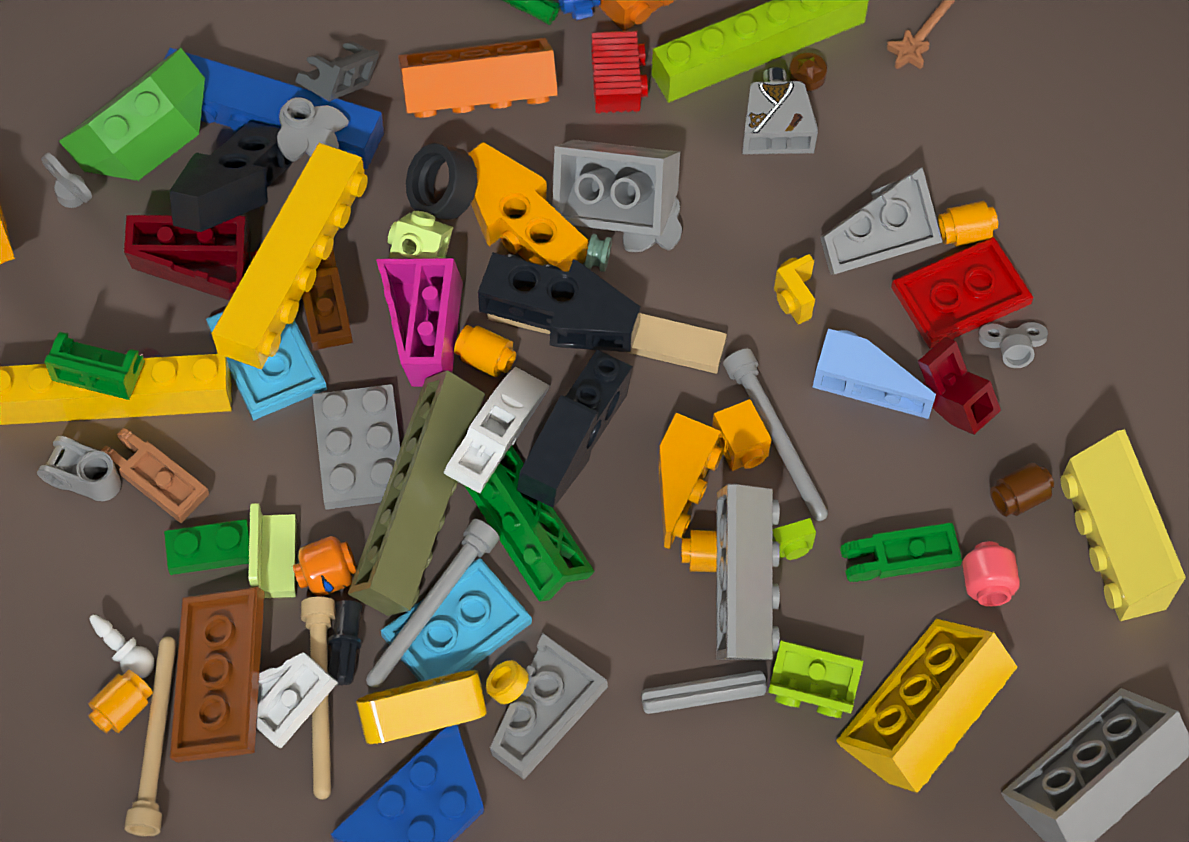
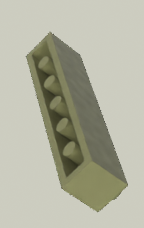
M448 370L428 377L424 381L348 595L387 616L410 611L418 600L420 594L419 584L424 570L432 560L433 553L431 549L435 537L444 525V511L449 498L455 492L458 481L445 475L444 471L448 462L464 440L469 426L480 412L485 396L484 392Z

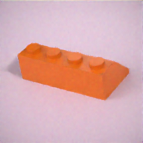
M546 38L398 55L407 114L414 113V116L417 118L437 115V110L452 108L453 113L471 112L475 110L474 105L489 104V107L493 109L512 106V101L526 99L528 104H540L548 102L549 96L558 95L553 49Z

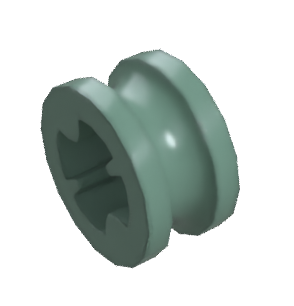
M591 235L585 267L591 269L592 266H598L600 271H606L612 245L611 237L600 240L598 235Z

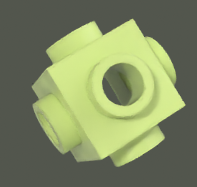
M413 211L408 213L398 221H395L390 228L388 244L392 246L389 257L393 259L445 258L453 227L435 221V216L427 212Z

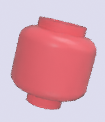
M996 542L979 543L975 546L974 550L967 553L962 561L966 592L972 599L977 600L983 606L994 607L1009 602L1011 596L1020 587L1015 554L1010 549L999 546Z

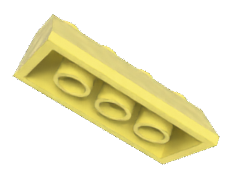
M1125 429L1114 432L1070 458L1061 476L1063 493L1067 499H1072L1076 509L1075 522L1077 529L1081 535H1086L1091 547L1089 550L1091 564L1096 572L1100 571L1104 580L1106 602L1110 609H1115L1119 621L1166 610L1186 578Z

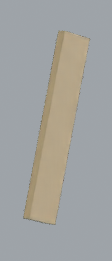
M526 286L518 288V290L520 291H529L532 289ZM557 297L555 300L565 302L570 299L568 297ZM640 313V324L631 354L717 374L727 333ZM488 314V320L550 334L549 330Z

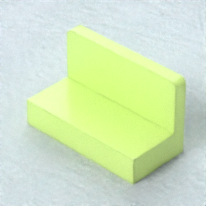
M250 503L251 588L259 587L265 592L264 598L296 597V577L293 570V565L296 564L297 552L296 515H262L259 503Z

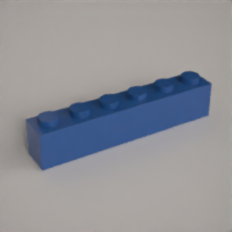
M169 48L164 59L175 52L176 49ZM186 53L205 77L201 121L222 124L231 127L236 132L248 122L282 128L279 122V113L282 106L292 98H305L314 107L329 105L345 115L349 121L348 125L334 132L339 144V150L362 157L363 167L368 169L384 134L382 112L337 98L327 101L310 90Z

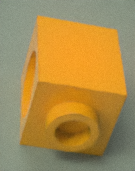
M751 399L713 414L712 428L721 431L719 447L724 448L723 455L732 471L741 467L745 469L754 468L769 456L771 437Z

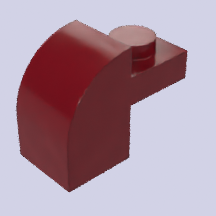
M944 337L918 360L925 379L923 384L936 394L932 408L951 425L975 435L1001 411L991 381L967 371L956 341Z

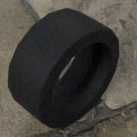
M432 143L424 146L415 154L408 167L406 176V195L411 207L415 211L427 212L435 216V218L444 220L458 218L469 208L477 187V169L472 157L463 149ZM446 161L449 168L448 186L443 197L437 202L434 196V181L440 166Z

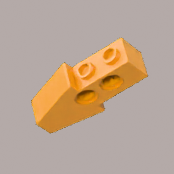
M484 142L468 153L472 157L477 169V187L471 206L488 246L501 239L509 252L512 254L518 253L525 261L538 265H554L568 273L573 260H577L581 264L586 261L588 239L547 202L546 180ZM514 214L521 215L519 218H510L508 216ZM545 239L548 240V242L537 243L535 242V240Z

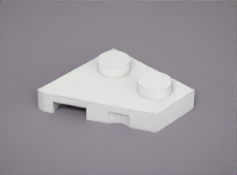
M304 652L286 660L279 668H270L259 673L256 728L274 745L282 748L338 682Z

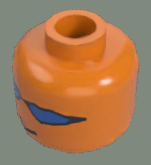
M334 536L301 547L298 552L300 563L293 565L294 574L300 588L308 586L310 591L318 597L350 586L353 581V574L357 570V565L348 542L341 543Z

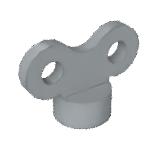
M46 153L41 157L47 170L57 178L54 189L61 205L74 208L92 199V194L82 177L67 172L61 163L50 153Z
M1034 322L1024 323L1018 328L1011 329L991 323L982 326L979 330L980 343L989 348L1000 347L1003 362L1011 368H1022L1029 365L1035 356L1033 347L1045 344L1048 337L1046 327Z

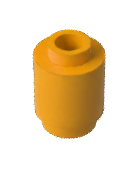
M983 200L947 208L946 213L938 215V225L944 244L953 243L954 246L992 238L993 230L998 229V219L994 207H988Z
M466 325L460 332L454 346V353L461 356L462 362L494 377H498L502 372L507 373L516 358V352L513 351V342L479 325L476 327Z
M690 530V538H682L681 563H689L690 572H716V531Z
M128 669L123 675L117 674L88 703L89 707L93 710L88 717L104 733L107 734L111 729L116 733H120L148 705L147 699L153 692L136 673Z

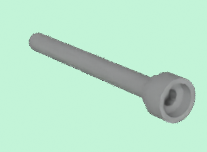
M746 348L734 352L723 362V366L730 379L736 380L738 384H743L812 517L817 521L826 519L828 515L827 508L756 377L759 364L752 350Z
M478 519L472 520L463 532L462 549L368 673L366 682L370 687L378 688L382 685L477 556L482 557L484 553L491 552L500 539L498 533L491 526Z

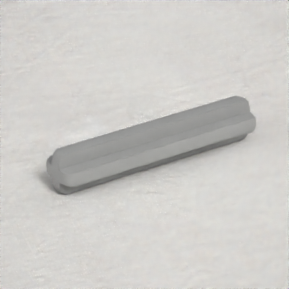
M753 671L647 688L642 691L641 700L645 713L651 714L762 696L766 693L767 684L762 671Z

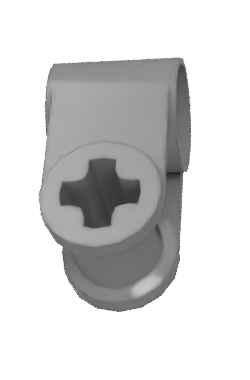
M57 436L54 439L53 446L55 448L47 463L41 465L37 470V475L51 486L62 490H70L92 498L95 501H107L114 498L122 486L121 477L113 460L107 453L84 446L64 436ZM98 473H106L104 477L92 480Z

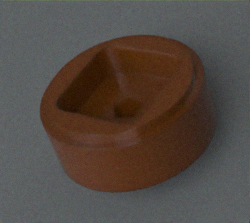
M801 53L792 59L789 68L790 81L804 83L807 91L816 90L824 84L827 65L823 58L814 53Z

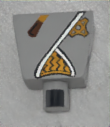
M772 67L765 70L763 73L764 82H754L750 85L742 154L814 153L818 129L805 84L800 81L786 82V72L782 68Z

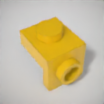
M810 254L799 259L796 257L788 259L776 272L774 290L777 293L778 303L783 312L791 314L798 325L812 318L815 298L804 283L812 276L814 259Z

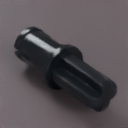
M341 600L336 603L333 635L328 638V645L331 646L328 674L338 682L336 684L338 686L349 685L353 682L356 652L362 646V641L358 638L363 606L351 600Z

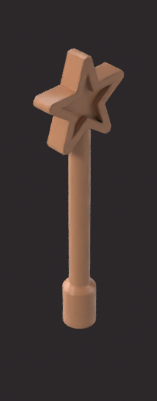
M943 0L914 37L907 30L903 41L888 42L887 50L897 55L896 69H899L908 62L919 69L923 67L924 61L921 54L929 48V42L923 40L955 0Z

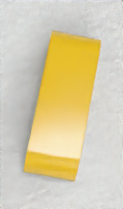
M476 670L457 672L371 693L360 697L356 701L367 744L383 743L472 721L487 714L479 674Z

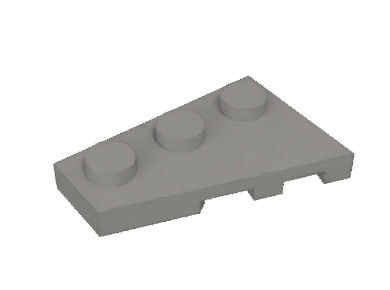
M923 167L915 169L820 237L830 275L943 242Z
M544 633L537 644L538 651L531 666L526 668L529 676L528 684L524 692L514 703H510L490 747L492 756L522 779H525L608 688L607 680Z

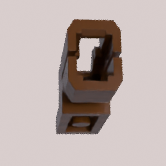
M332 248L329 257L326 260L322 259L317 267L316 279L309 292L304 291L302 295L313 351L353 343L339 272Z

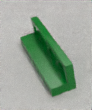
M511 445L503 457L509 469L499 463L481 493L467 486L465 488L489 525L498 533L500 542L538 601L551 600L566 582L588 579L595 571L555 510L529 496L530 501H528L517 491L519 474L524 463ZM540 523L547 526L552 534L545 531ZM562 556L568 558L574 568H569Z

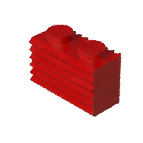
M637 31L592 32L591 54L595 112L607 114L610 111L612 113L617 111L620 113L624 111L628 113L640 111L641 97H648L647 74L640 75L639 66H645V44L637 43Z

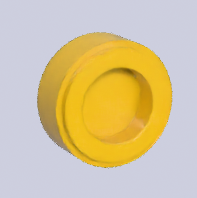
M514 660L504 661L497 665L489 674L486 682V691L500 704L511 703L524 692L529 680L528 672Z

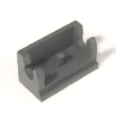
M355 42L345 43L343 47L347 51H351L352 55L344 58L337 57L330 62L317 55L307 58V61L311 65L317 66L318 69L310 72H298L295 82L327 101L334 100L369 85L380 52L374 49L369 51Z

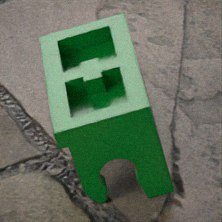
M61 331L58 333L50 353L44 361L52 381L130 400L145 362L143 356L138 355V350L130 349L127 354L74 342V339L68 338L69 333Z

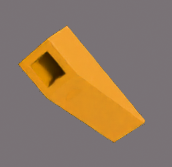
M679 413L675 414L660 444L658 458L664 547L667 549L671 548L676 537L681 539L684 537L691 521V516L687 513L692 502L698 505L701 502L708 482L704 481L708 469L713 471L717 469L724 452V448L719 447L720 430Z

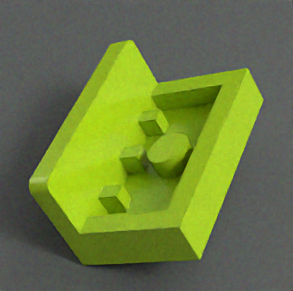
M781 640L768 693L776 695L775 702L799 708L801 701L818 705L817 713L841 718L843 712L852 713L864 660Z

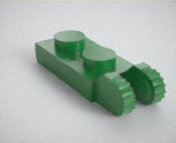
M953 523L873 534L872 538L848 541L840 547L841 555L844 559L860 558L874 553L875 562L854 565L845 570L847 581L849 582L868 581L878 576L881 579L958 567L962 563Z

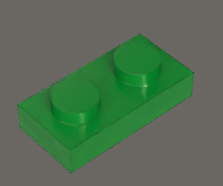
M247 519L164 531L167 566L170 575L249 564L250 533Z

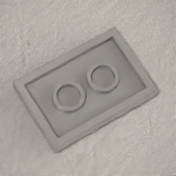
M393 385L312 394L325 510L381 503L400 450Z

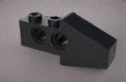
M248 122L211 155L196 152L170 189L173 226L203 232L267 204V187L292 165V161L282 154L278 146L277 135L281 128Z
M492 252L478 290L479 312L549 330L550 346L631 353L640 324L641 306L577 260L572 261L568 273L554 265H538L524 261L513 254L501 255ZM523 286L532 288L529 291L518 290L519 287ZM557 297H568L570 300L561 302L555 299Z
M596 350L567 395H561L520 470L517 491L552 508L556 506L588 463L592 448L626 398L633 366L600 350Z

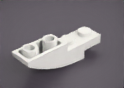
M514 367L498 385L469 426L464 440L448 462L444 474L481 493L510 446L514 445L548 392L550 385Z

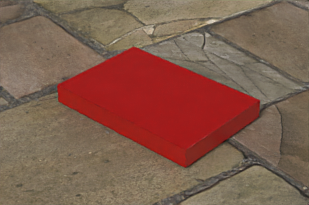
M995 237L893 280L891 286L929 349L933 348L944 337L954 339L1030 305L1034 298Z

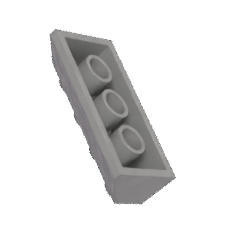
M727 484L716 492V660H771L772 651H778L779 627L772 626V609H778L780 592L779 585L772 584V567H778L780 551L778 541H772V525H778L780 510L778 499H772V489Z
M1120 688L1002 791L1001 794L1004 800L1045 842H1094L1189 757V733L1177 710Z

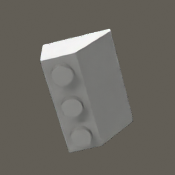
M570 140L559 144L554 149L552 207L569 223L575 226L661 236L663 235L678 192L680 152L582 140Z

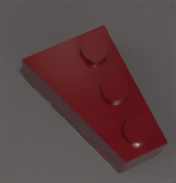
M126 215L124 253L132 269L230 301L250 266L251 231L245 216H237L203 232L173 226L172 215Z

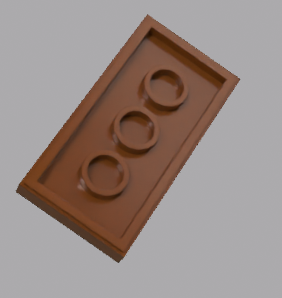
M259 587L182 598L170 758L177 763L255 753L265 594Z

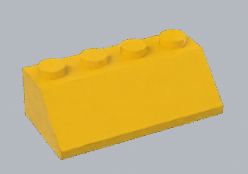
M936 619L836 742L888 784L918 793L947 755L955 748L970 726L980 717L982 711L997 692L1004 687L1006 681L1017 669V665L994 632Z

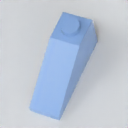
M828 329L812 388L929 419L936 396L933 391L868 339L858 337L851 331Z

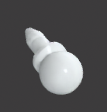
M91 615L90 622L99 637H103L104 642L112 650H116V654L112 659L120 661L122 672L125 673L130 669L141 679L149 676L155 663L152 653L145 647L136 646V639L134 637L126 642L125 637L117 629H113L109 621L97 615Z

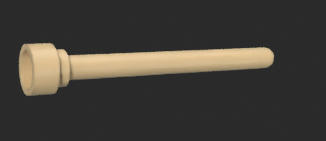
M311 597L301 601V620L306 622V628L310 630L311 658L328 673L327 629L331 627V621L335 619V601L328 597ZM329 694L312 712L313 792L318 799H326L331 793Z
M170 636L163 637L159 643L138 801L133 802L132 808L127 811L125 830L139 836L158 835L161 829L162 813L158 811L159 805L155 803L176 652V641Z

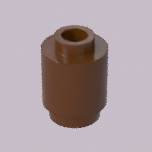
M1031 462L998 479L996 485L990 489L991 499L1003 516L1007 517L1011 514L1018 516L1051 499L1054 480L1044 466L1039 467L1036 463Z

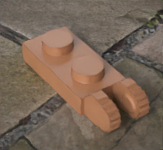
M123 428L117 434L120 442L134 453L128 461L108 446L101 450L111 457L118 473L180 523L209 495L206 486L148 441L143 442L128 429Z

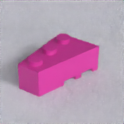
M454 258L376 259L384 286L385 299L389 307L400 362L411 386L422 387L426 378L447 370L452 373L463 281Z

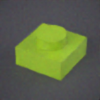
M811 518L772 529V541H778L779 559L786 557L788 560H794L806 555L813 548L816 531Z

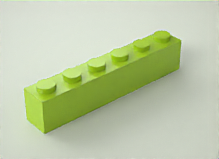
M869 0L770 1L653 48L651 75L669 103L865 23Z

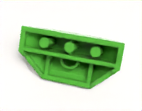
M180 47L61 138L59 142L84 172L139 181L199 135L205 77Z

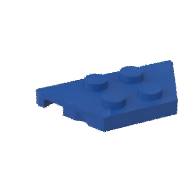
M457 724L443 729L331 833L332 840L334 842H453L484 813V806Z

